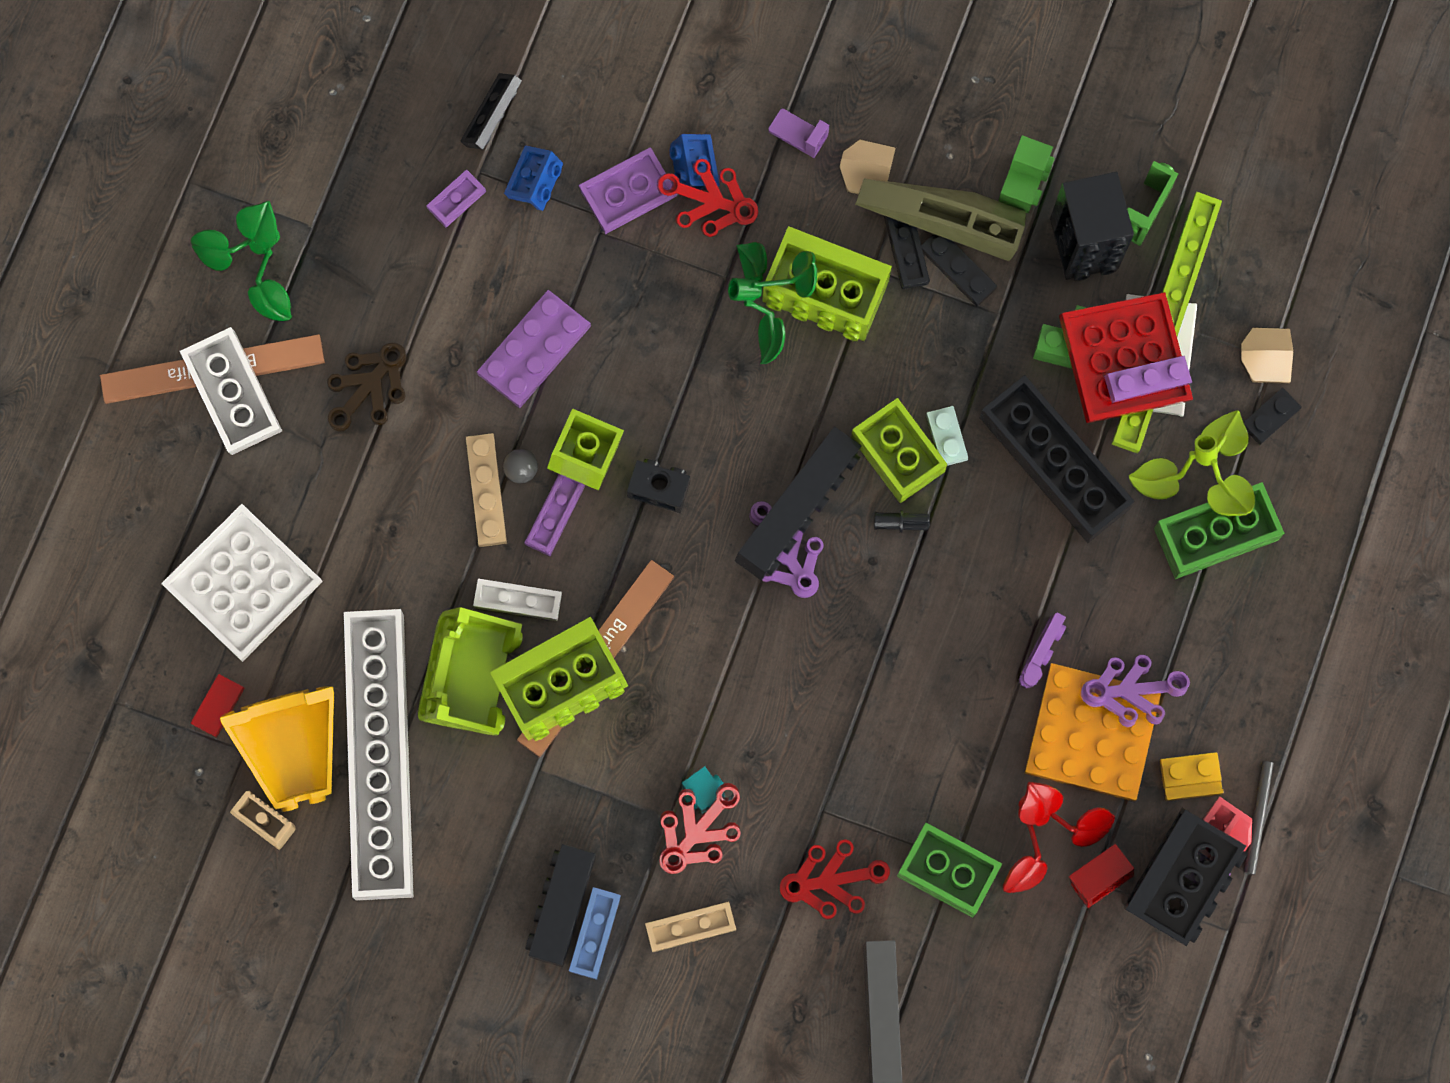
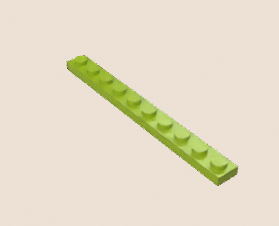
M1197 191L1193 196L1162 293H1166L1177 337L1222 203L1219 199ZM1153 409L1120 416L1111 444L1138 453L1141 449Z

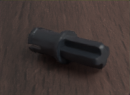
M900 510V513L875 512L874 530L891 529L899 530V533H902L903 530H929L930 516L928 514L903 513V510Z

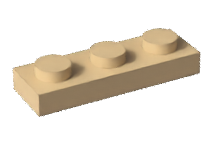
M729 902L645 923L652 952L736 931Z

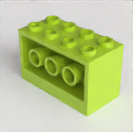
M788 226L765 281L793 278L792 263L795 257L800 252L811 251L815 255L817 267L815 290L811 296L802 298L796 292L795 283L763 287L762 302H765L766 306L772 310L781 311L782 309L792 313L791 315L800 321H807L808 319L816 322L817 326L823 330L832 331L834 329L839 331L849 340L865 341L889 283L892 266Z
M591 617L490 672L518 726L528 741L532 738L535 741L543 739L550 734L549 729L556 725L564 727L575 720V715L582 711L589 713L600 706V701L608 697L610 700L615 699L625 692L624 688L628 687L621 670ZM590 667L591 671L585 673L584 669ZM561 681L566 682L563 687H559ZM536 695L541 696L539 700L534 701Z

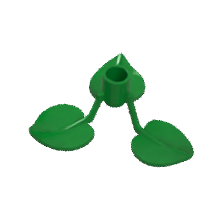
M270 201L244 207L238 212L236 216L237 227L241 234L248 239L234 247H228L227 237L216 230H202L191 238L192 248L199 259L213 270L222 271L227 269L232 264L230 253H234L247 245L255 254H264L255 280L257 285L250 287L248 290L249 300L257 312L269 319L288 321L292 318L290 299L284 287L274 280L267 279L262 282L267 262L273 254L271 248L280 239Z
M759 242L739 244L736 247L745 278H732L728 285V295L731 300L744 301V306L755 308L767 314L760 321L758 337L761 351L760 364H768L776 359L783 349L785 327L783 320L775 318L773 311L753 301L760 298L762 287L794 283L796 292L800 297L806 298L811 296L817 283L816 258L811 251L800 252L792 263L793 278L761 282L763 280L762 275L767 269L765 247Z

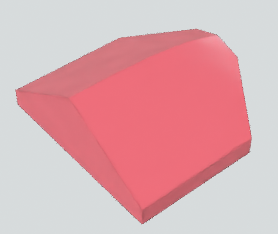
M1219 796L1202 819L1246 845L1244 849L1246 851L1251 844L1252 818ZM1206 847L1204 850H1199L1206 857L1210 858L1211 856L1208 852L1210 848Z

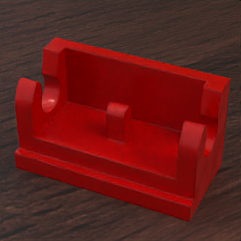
M1114 844L1071 874L1069 879L1072 882L1071 886L1085 906L1090 908L1134 877L1135 868L1118 846Z

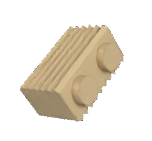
M246 791L230 812L278 850L284 846L296 830L292 822L250 791Z

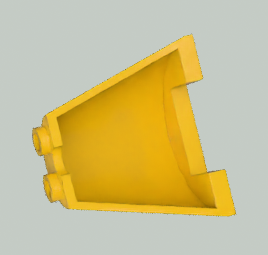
M332 686L318 687L313 692H309L306 689L241 707L242 711L240 712L230 711L220 717L223 727L275 810L281 808L282 812L298 808L297 802L308 799L310 804L319 803L326 800L325 795L331 794L334 691Z

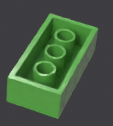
M1263 482L1252 486L1255 495V505L1252 512L1247 515H1221L1212 510L1208 503L1157 522L1154 530L1175 579L1276 542L1284 535Z

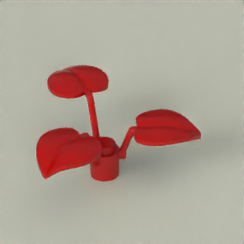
M1028 782L1026 794L1019 801L1018 816L1021 822L1025 823L1029 829L1035 855L1034 857L1024 856L1014 864L1004 881L1002 890L1006 893L1029 890L1039 884L1046 875L1047 864L1045 861L1040 860L1041 853L1033 825L1043 826L1049 821L1051 816L1070 832H1074L1071 838L1074 845L1085 847L1097 843L1109 832L1115 821V816L1108 809L1093 808L1085 812L1078 819L1076 826H1072L1055 813L1063 803V795L1060 791L1046 784Z

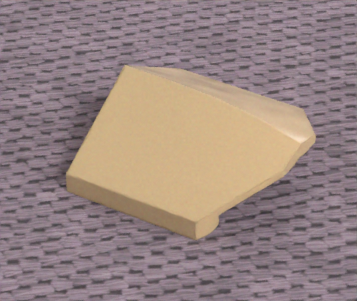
M859 140L843 151L840 170L847 192L859 194L864 178L888 181L896 148Z
M1251 329L1241 343V361L1252 382H1291L1293 345L1290 329Z

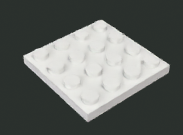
M241 504L161 584L243 662L323 581Z

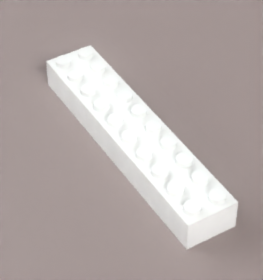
M401 609L344 612L352 897L356 901L412 898L414 896L404 615Z

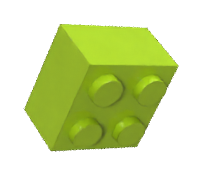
M572 409L552 452L547 469L599 490L619 446L624 430Z

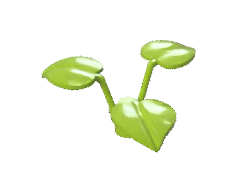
M1239 410L1221 416L1203 430L1202 434L1195 439V451L1189 452V458L1180 473H1178L1177 467L1173 462L1163 458L1153 459L1129 475L1132 485L1147 497L1153 499L1170 498L1178 493V480L1184 477L1191 463L1196 459L1203 466L1212 465L1218 484L1212 486L1207 494V501L1212 510L1225 516H1242L1251 513L1255 505V495L1250 483L1238 475H1231L1223 481L1217 465L1219 452L1225 456H1234L1244 451L1248 445V432Z

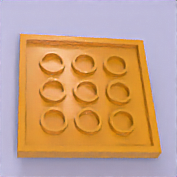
M1051 663L1024 773L1135 802L1154 724L1148 722L1146 713L1122 697L1113 699L1125 708H1133L1138 714V718L1132 727L1121 725L1119 716L1104 706L1092 707L1087 705L1081 698V689L1086 682L1099 679L1101 676ZM1112 679L1108 686L1120 685L1122 681ZM1091 692L1093 696L1099 697L1097 693ZM1161 693L1140 696L1152 704L1158 705ZM1151 712L1156 717V712ZM1124 715L1126 719L1133 720L1130 715Z

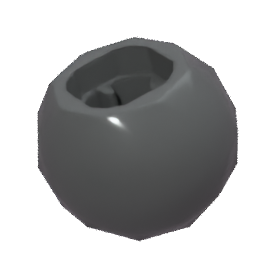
M525 449L513 450L505 457L503 470L510 481L526 483L536 475L538 462L531 451Z

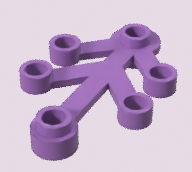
M757 502L750 510V520L757 526L766 517V515H759L757 509L763 508L767 514L772 509L766 502ZM799 531L794 538L797 541L794 548L788 555L783 552L778 559L781 564L788 567L791 574L776 571L772 576H765L762 581H774L789 585L795 595L801 598H808L813 596L819 587L818 578L813 572L817 556L823 549V542L818 537H812L807 541L805 546L807 556L802 569L797 561L803 535ZM810 543H817L819 549L812 550L810 548ZM800 580H808L810 586L803 587L800 583Z
M1139 655L1136 657L1132 669L1120 685L1108 686L1114 677L1122 674L1125 667L1121 659L1111 658L1107 663L1106 670L1099 679L1090 680L1083 685L1081 698L1089 706H1104L1119 716L1121 725L1132 727L1138 718V714L1133 708H1125L1113 699L1122 697L1146 713L1148 722L1159 724L1165 716L1164 709L1159 705L1152 704L1140 695L1168 692L1174 697L1182 696L1186 693L1190 680L1185 673L1174 671L1169 674L1165 681L1136 683L1142 674H1146L1152 664L1148 656ZM1138 662H1143L1146 667L1139 666ZM1111 665L1118 666L1119 670L1113 669ZM1172 684L1178 685L1180 689L1175 688ZM1091 692L1097 693L1099 697L1093 696ZM1151 712L1158 713L1160 717H1154ZM1124 715H1130L1133 720L1126 719Z

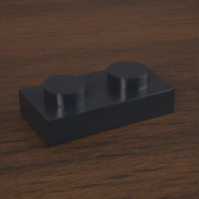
M1282 387L1243 423L1248 434L1261 445L1302 407Z

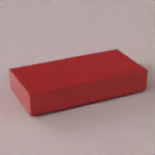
M218 674L190 724L217 738L223 728L220 717L233 710L245 688Z

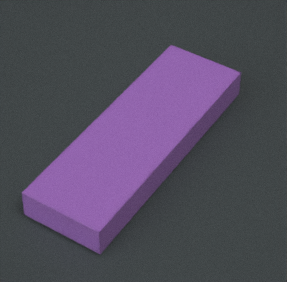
M561 474L558 475L525 541L526 546L551 556L585 487L584 484Z

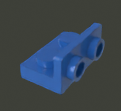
M681 134L670 144L669 154L673 160L674 175L678 177L680 183L699 190H707L700 175L693 171L694 162L698 159H705L710 163V171L717 186H720L711 134ZM700 162L697 165L698 171L702 173L706 170L704 162Z
M525 146L504 194L509 199L531 203L537 210L543 211L551 197L555 182L561 174L563 162L552 151Z

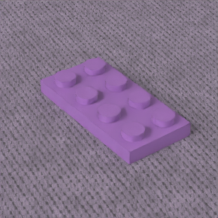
M547 290L480 367L477 374L518 408H521L591 327V323L551 291Z

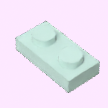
M954 406L927 412L926 418L934 446L946 463L952 465L967 461L968 455Z

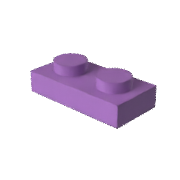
M466 170L426 206L446 228L486 192V189Z

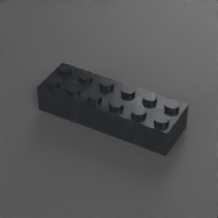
M1025 375L982 409L979 418L1087 543L1130 510L1135 501Z

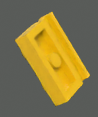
M1217 752L1160 760L1166 801L1222 795L1224 793Z

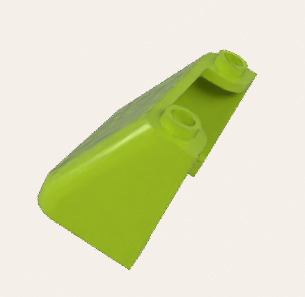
M462 607L442 612L435 630L418 709V719L431 724L493 736L499 735L505 724V715L502 714L501 708L496 707L500 691L490 672L504 665L507 654L520 647L523 639V634L521 633L522 624Z

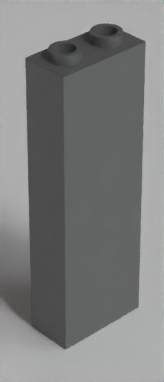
M895 940L866 941L863 945L869 1083H902Z

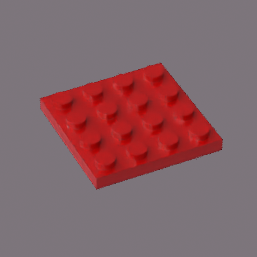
M1165 292L1065 312L1059 315L1086 423L1193 400L1190 385H1184L1112 403L1104 376L1109 373L1182 356Z

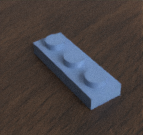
M593 887L569 972L597 980L621 895Z

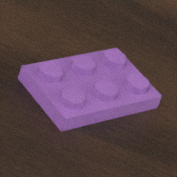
M651 147L579 185V190L605 234L677 197V194L666 196L658 191L657 180L666 173ZM666 179L663 182V188L669 190L672 187V183L669 179Z

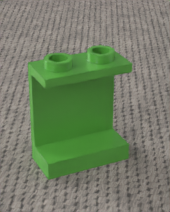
M1154 161L1144 181L1145 185L1161 192L1149 217L1130 207L1127 209L1134 232L1131 242L1139 246L1144 241L1178 176V173L1174 172V169L1166 163Z

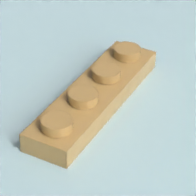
M494 434L466 437L478 545L479 547L507 544Z

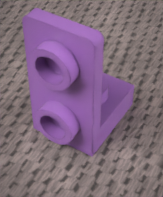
M780 109L768 131L815 158L828 137L829 125L820 120L816 127L787 110Z

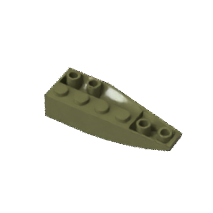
M864 178L855 203L857 206L1006 261H1010L1017 252L1025 228L1026 211L975 192Z

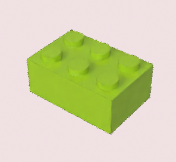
M898 398L852 429L851 438L861 445L860 451L899 503H902L946 470L948 464Z

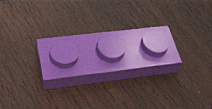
M1185 356L1121 370L1104 376L1112 403L1192 383Z

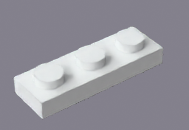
M478 579L473 607L557 621L562 592Z

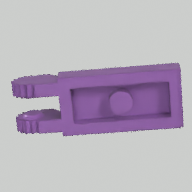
M1057 612L1049 617L1019 676L1020 686L1031 688L1037 685L1036 683H1038L1042 676L1041 665L1046 666L1053 654V651L1050 650L1054 640L1059 641L1066 629V626L1062 625L1066 618L1065 616Z

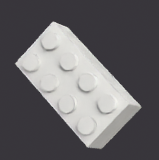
M231 327L180 351L228 453L233 455L282 432L240 341Z

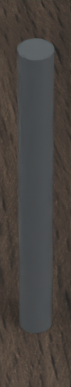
M1262 761L1252 821L1251 844L1248 846L1244 873L1249 875L1256 874L1274 763Z

